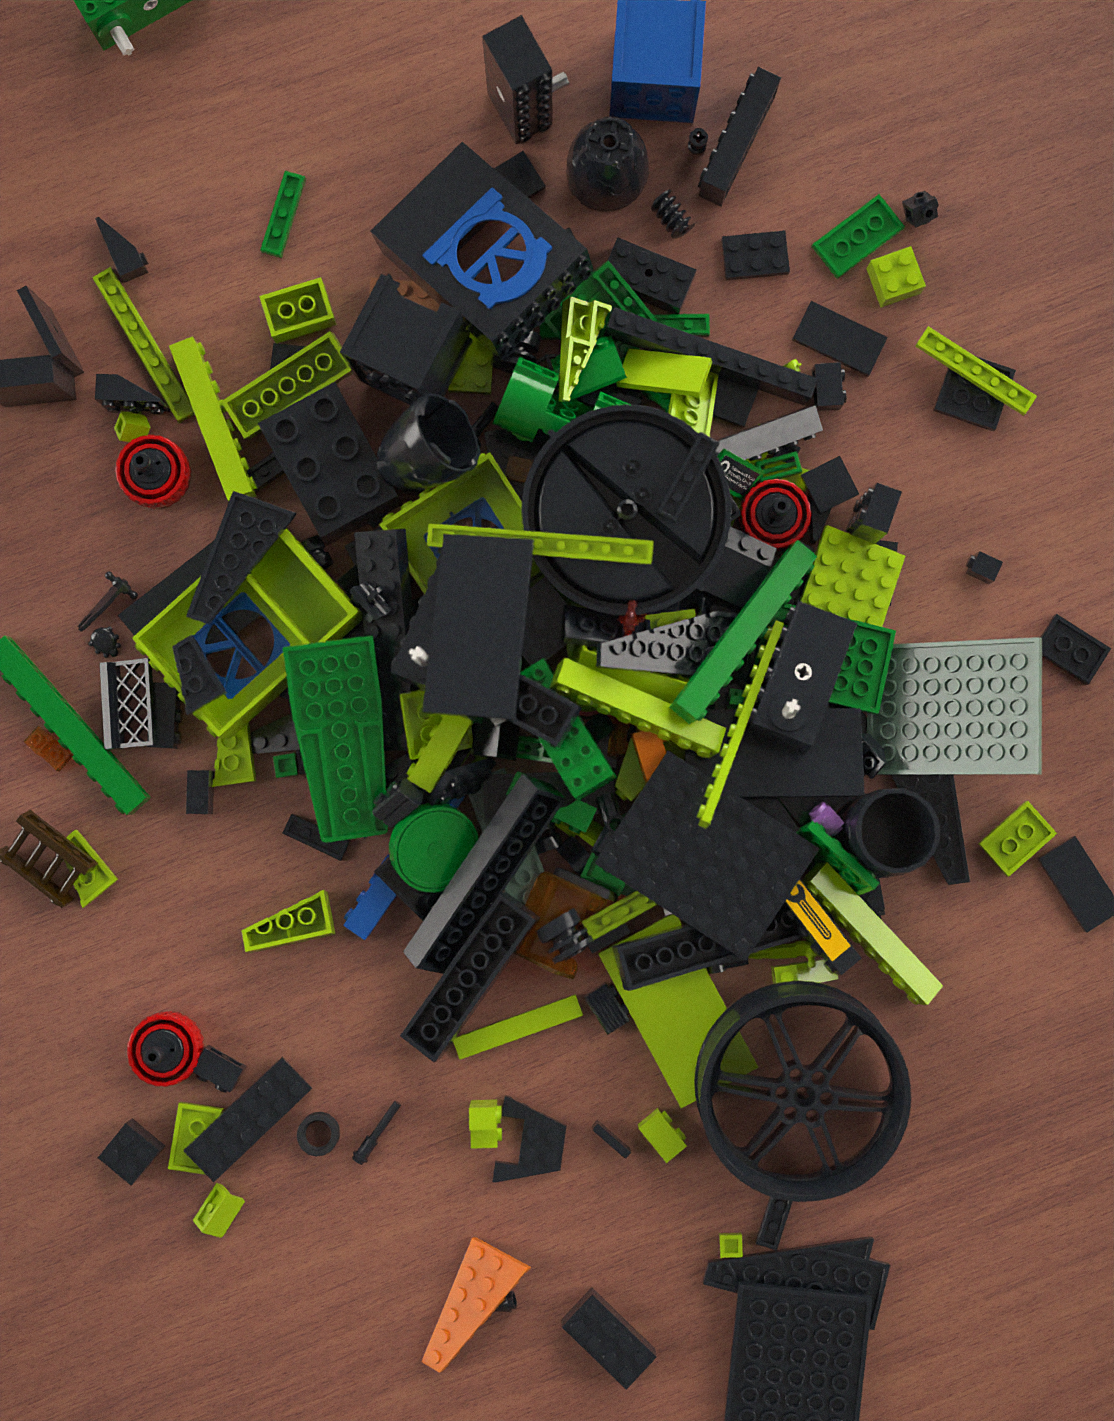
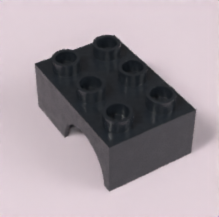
M335 382L258 423L320 538L327 546L367 525L369 521H373L382 514L389 513L402 505L393 486L387 484L377 469L378 459Z

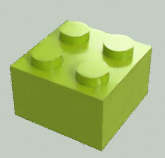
M911 246L873 259L866 268L880 307L919 295L926 287Z

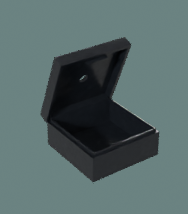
M26 285L18 289L17 292L50 355L0 360V404L3 407L76 400L74 377L84 373V370L52 309Z

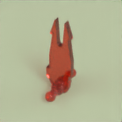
M635 601L628 603L629 608L625 616L618 615V620L624 624L625 634L623 637L631 635L635 626L640 622L643 623L647 615H649V613L637 615L635 613V608L637 607Z

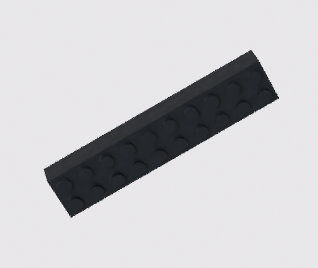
M406 528L356 532L354 534L359 585L367 581L375 589L381 586L385 590L381 596L392 609L390 614L370 624L364 618V614L367 611L362 606L364 636L372 635L382 702L384 751L408 750L399 694L417 691L420 688L403 682L391 673L392 661L399 654L401 640L407 635L410 629V620L414 616Z
M524 774L521 775L403 951L416 969L444 974L566 800L551 783Z
M781 906L750 954L803 938L797 931L798 925L794 920L790 921L783 913V910H785L783 906ZM826 912L834 922L833 915L831 913ZM688 923L612 946L624 990L627 991L739 958Z

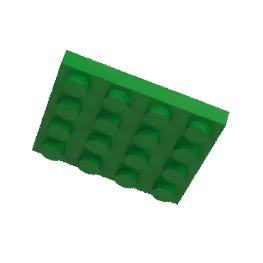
M812 821L799 828L796 832L819 848L807 867L809 871L816 863L827 862L858 896L874 890L878 886L879 882L875 879V875L870 870L864 869L854 855L847 853L837 839L831 838L821 824Z

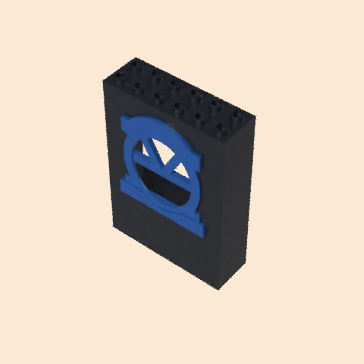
M461 142L370 230L381 252L439 305L442 302L450 307L459 306L461 315L464 318L463 321L467 325L466 329L501 361L506 356L511 355L514 348L521 341L526 340L530 332L536 326H540L552 311L558 309L561 302L567 296L572 295L577 286L583 280H587L591 276L592 271H594L585 246L464 142ZM490 220L501 221L511 225L512 227L464 273L459 266L457 252ZM519 234L522 235L526 251L506 249ZM495 257L524 261V264L515 276L505 282H501ZM488 265L492 284H484L473 280Z

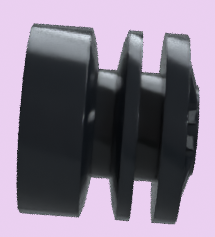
M531 331L529 337L521 341L514 348L512 354L506 356L502 361L495 355L491 357V366L500 371L513 374L519 357L536 364L537 358L532 354L539 352L541 336Z
M575 908L535 931L542 944L550 941L554 943L547 951L548 954L556 950L559 951L560 954L552 959L554 964L574 957L585 950L588 944L594 940L591 935L583 940L580 935L588 931L587 928L575 929V926L582 920Z

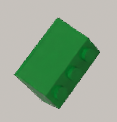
M612 336L602 337L597 340L585 368L579 375V381L573 388L570 400L627 378ZM561 354L551 359L554 372L560 374Z

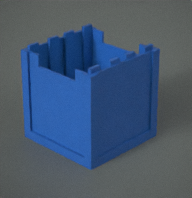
M617 1L609 117L683 123L694 122L701 86L706 1Z

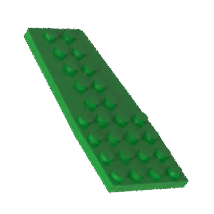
M373 636L283 647L292 717L322 842L327 843L386 834L388 826L383 823V820L375 817L372 812L375 806L373 803L375 798L380 793H386L382 702Z

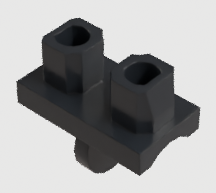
M364 581L349 591L352 594L350 602L357 608L363 606L367 611L364 614V618L372 624L390 614L392 609L381 596L385 590L381 586L375 589L367 581Z

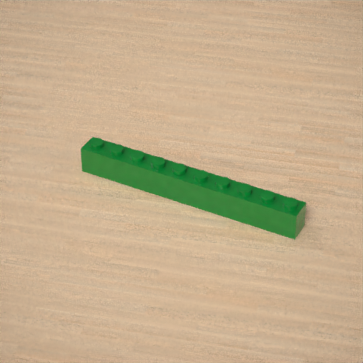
M796 540L787 548L669 706L670 709L689 724L696 720L701 721L708 712L706 707L709 703L712 705L718 699L720 688H725L732 680L731 673L737 671L743 665L744 661L742 658L745 654L749 655L754 650L756 639H761L768 631L767 624L769 622L772 623L779 616L780 612L778 610L781 605L784 607L792 598L790 593L793 590L796 591L803 583L801 578L804 574L808 575L815 567L813 562L818 557L799 540Z
M4 635L0 639V671L3 673L1 677L7 684H13L17 689L16 694L21 700H27L31 705L30 710L38 718L41 716L46 722L44 723L46 729L52 734L55 732L60 738L58 740L60 745L66 750L69 748L74 754L72 756L74 761L80 766L83 765L88 770L86 772L88 777L94 782L97 781L102 786L100 789L107 798L111 797L116 802V809L121 814L133 815L152 797L110 749H104L103 741L11 637Z

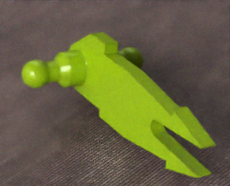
M806 938V941L781 944L752 953L748 958L762 960V958L784 959L806 956L808 958V966L813 968L816 966L815 957L817 955L812 951L810 947L812 944Z

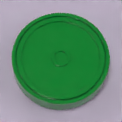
M425 803L418 806L395 825L389 841L390 860L395 871L409 886L423 892H441L448 886L478 841V834L472 822L457 808L446 803L433 806L430 803Z

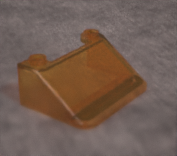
M542 872L538 875L525 904L540 919L515 954L555 975L574 980L578 970L577 961L570 958L554 964L552 959L560 954L559 951L556 950L548 954L547 951L554 943L550 941L542 944L535 931L572 908H575L582 919L575 926V929L579 930L587 910L596 913L600 912L605 908L608 899L552 873Z

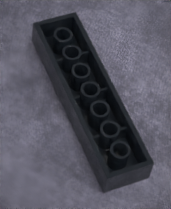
M500 893L400 1037L435 1063L441 1059L535 927L540 917L509 893Z

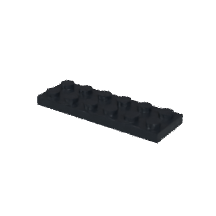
M559 772L523 773L551 783L566 798L560 808L569 806L576 800ZM491 774L483 781L485 819L495 816L507 798L506 793L515 774ZM614 780L580 801L597 808L595 814H601L596 798L606 793H615Z
M282 1056L187 1145L183 1151L215 1182L312 1090L311 1085Z

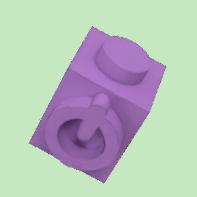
M821 802L809 813L812 821L821 824L829 836L833 837L842 830L841 826L844 822L827 803Z

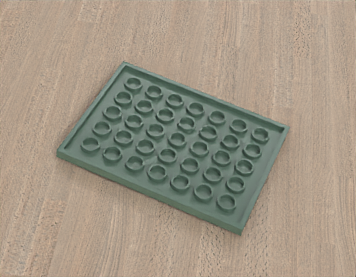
M1042 638L893 644L879 714L867 713V734H871L884 749L887 763L877 775L1042 774Z

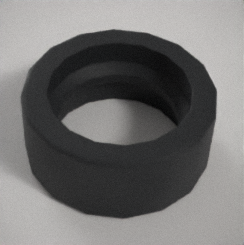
M314 1112L306 1116L297 1131V1142L300 1148L308 1155L315 1157L324 1156L331 1152L340 1137V1128L336 1119L324 1112ZM315 1121L325 1122L331 1129L330 1141L322 1147L312 1146L306 1139V1129Z

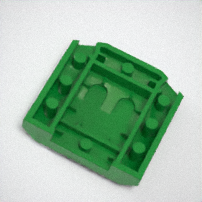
M608 260L595 269L587 280H583L572 295L567 296L563 300L574 297L589 303L595 300L612 306L596 340L605 337L603 335L614 307L655 322L657 320ZM563 301L558 309L552 311L545 318V323L560 340ZM613 339L622 364L628 349H640Z

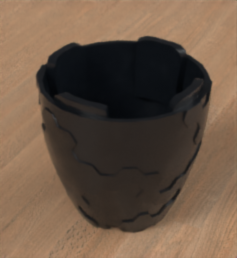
M604 117L588 123L580 130L573 140L567 155L566 173L571 193L584 206L600 211L619 210L627 207L638 198L649 177V159L641 136L628 122L617 117ZM611 138L616 144L608 148L603 144V141Z
M430 393L417 398L393 422L377 450V469L385 482L391 486L395 485L397 489L423 490L453 481L473 470L478 464L480 449L474 430L468 421V414L454 400H448L438 394Z

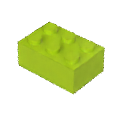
M321 277L259 296L271 336L275 343H281L337 325Z

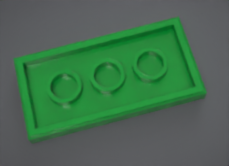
M878 194L813 243L811 247L835 278L839 279L904 230L905 226L882 196Z

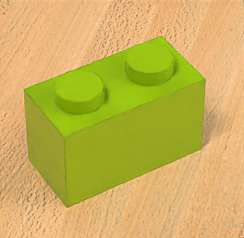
M657 1108L638 1124V1128L667 1163L687 1147L684 1141L687 1137L679 1127L675 1130L671 1125L673 1120L665 1110L661 1112Z

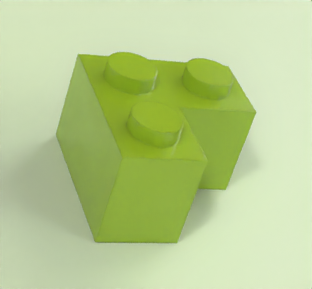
M497 1099L471 1100L469 1106L471 1149L497 1148L498 1141H502V1128H498V1123H501L502 1106H497Z

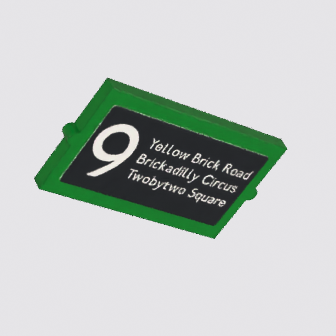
M723 448L717 457L725 472L730 494L743 500L748 491L755 487L756 482L763 475L764 471Z

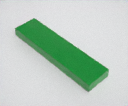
M289 171L284 172L260 249L261 253L282 258L305 185V176Z

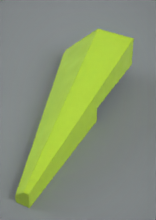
M569 297L563 301L559 402L570 401L573 388L579 381V375L587 364L597 342L596 338L605 324L606 316L612 309L611 305L595 300L589 303L574 297Z

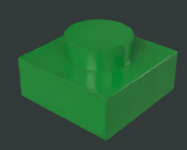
M296 753L273 756L276 778L299 775Z

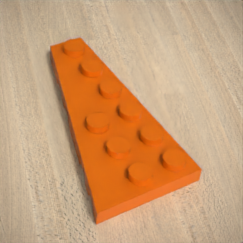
M476 1237L472 1238L421 1362L439 1373L443 1372L460 1352V1349L474 1336L477 1329L485 1323L506 1295L519 1283L518 1281L531 1267Z

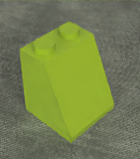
M631 737L619 768L618 778H616L614 787L617 789L615 794L623 801L626 799L632 801L645 786Z

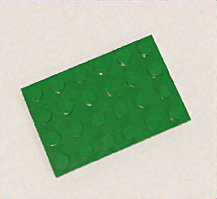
M786 604L784 607L781 605L778 610L780 612L779 616L772 623L769 622L766 627H772L775 621L783 623L790 607H795V605ZM848 619L856 622L857 626L828 703L845 708H860L861 712L878 715L896 630ZM764 636L759 639L756 656L760 646H765L767 639H764ZM755 656L754 665L758 666L760 659Z

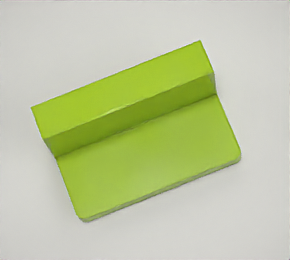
M216 1183L193 1219V1222L202 1233L222 1238L245 1203V1200L231 1195L224 1185Z

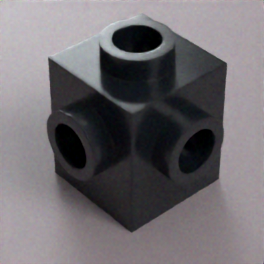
M926 191L917 192L914 196L902 201L906 221L915 228L928 224L931 220L938 217V201L935 196L930 195Z

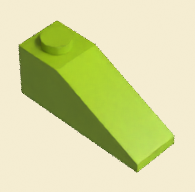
M824 959L815 960L816 966L813 968L808 966V961L771 966L773 984L788 981L822 983L838 980V974H831L826 969Z

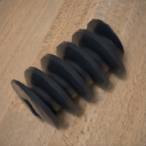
M668 189L654 200L651 210L657 212L656 217L662 219L661 224L666 226V231L672 232L671 238L678 239L686 235L694 227L695 223L688 225L691 217L683 218L686 210L678 211L682 204H673L677 197L669 198L671 189Z

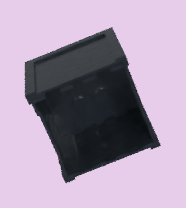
M389 273L387 276L381 274L344 342L340 354L358 381L408 405H411L420 396L422 397L430 393L444 397L473 342L472 338L469 337L470 332L466 329L467 325L463 321L464 318L461 315L459 306L450 307L441 302L437 312L401 296L398 291L400 283L393 280Z

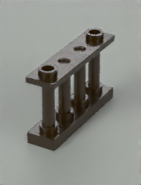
M32 810L21 814L16 820L22 829L10 848L5 846L0 849V862L9 866L50 898L53 904L63 908L74 900L68 892L81 873L86 875L93 871L98 862ZM31 833L38 839L39 843L26 861L17 852ZM46 847H49L55 852L56 856L45 873L42 874L33 866ZM63 860H65L73 867V870L60 888L51 881V878Z

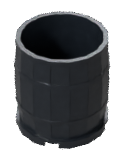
M879 789L865 793L863 797L851 799L839 810L837 815L844 824L841 826L842 830L832 837L837 839L842 844V848L847 853L854 855L859 860V864L864 869L870 870L876 878L903 876L924 866L934 855L940 839L939 820L932 806L919 794L906 789Z

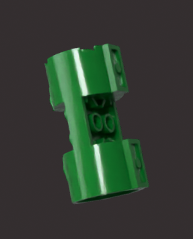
M519 357L492 424L512 432L521 441L532 442L538 428L542 429L547 435L549 430H553L556 433L564 425L587 412L608 406L631 404L603 392L599 393L593 407L575 399L568 402H559V392L554 391L560 374Z

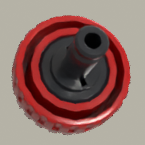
M150 434L139 436L124 446L117 458L115 472L120 489L129 499L143 507L163 509L177 503L186 494L185 492L189 488L191 481V467L185 453L177 444L163 436Z
M784 479L765 480L752 487L740 504L739 510L741 515L738 517L740 531L777 548L775 553L786 551L796 540L801 541L808 531L812 516L811 506L807 496L796 484Z
M162 1011L148 1016L134 1028L127 1043V1057L132 1071L140 1080L156 1087H169L186 1080L194 1073L193 1069L197 1066L198 1059L204 1050V1039L201 1030L193 1020L180 1012Z

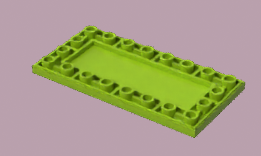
M670 914L612 946L678 927L682 924L677 916ZM612 946L598 954L677 1102L683 1108L696 1101L694 1078L698 1054L708 1031L727 1007L706 968L632 991L624 990ZM739 1031L724 1054L721 1070L729 1073L747 1074L759 1067ZM719 1080L718 1082L728 1084L731 1081Z

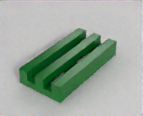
M797 451L755 462V466L761 469L763 466L794 458V462L764 469L763 475L797 467L793 470L766 477L762 475L759 482L802 474L803 471Z

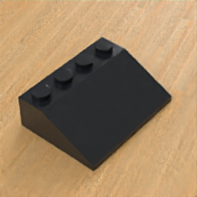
M730 527L728 539L721 557L709 576L702 582L705 587L702 592L742 610L766 578L777 548Z

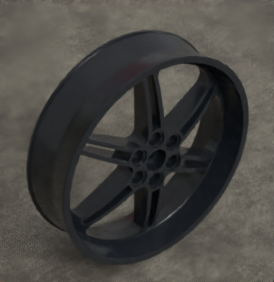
M812 981L780 982L758 988L735 1001L720 1015L708 1031L698 1054L694 1078L695 1097L708 1141L719 1160L730 1173L750 1188L764 1195L787 1201L813 1202L846 1194L875 1176L888 1163L903 1139L911 1110V1083L904 1057L892 1036L882 1026L877 1017L859 1000L838 988ZM799 1006H822L842 1011L846 1015L844 1024L816 1059L809 1065H803L781 1018L782 1013L786 1009ZM770 1015L776 1017L793 1056V1059L785 1062L769 1020ZM760 1018L766 1023L783 1069L782 1074L777 1078L729 1073L721 1070L722 1059L728 1046L740 1029L751 1019ZM853 1026H855L851 1034L845 1040V1042L840 1047L835 1056L832 1058V1060L829 1062L827 1067H824L825 1063L828 1061V1059L832 1056V1054L841 1044V1042L846 1037L850 1029ZM861 1035L869 1036L877 1044L886 1062L890 1084L888 1089L883 1092L829 1085L830 1079ZM792 1070H800L797 1076H789ZM816 1072H821V1073H822V1075H821V1077H820L819 1079H817V1080H813V1079H812V1076H813L814 1073H816ZM725 1080L748 1085L768 1087V1091L725 1084L718 1081ZM779 1087H786L784 1093H775ZM800 1087L805 1089L803 1092L797 1091ZM716 1092H727L775 1102L777 1107L745 1147H738L726 1136L716 1118L712 1103L713 1095ZM823 1093H830L827 1099H820ZM838 1097H847L864 1100H879L884 1102L870 1103L859 1101L838 1100ZM786 1108H794L791 1114H784ZM810 1110H815V1111H816V1113H815L814 1116H812V1117H807V1116H806V1114H807L808 1111H810ZM828 1110L882 1112L879 1126L869 1142L851 1158L844 1162L839 1161L824 1121V1114ZM781 1120V1124L752 1156H749ZM796 1123H804L822 1161V1167L818 1171L809 1174L790 1175L774 1173L758 1166L759 1161ZM821 1126L834 1161L833 1166H828L813 1131L814 1128Z

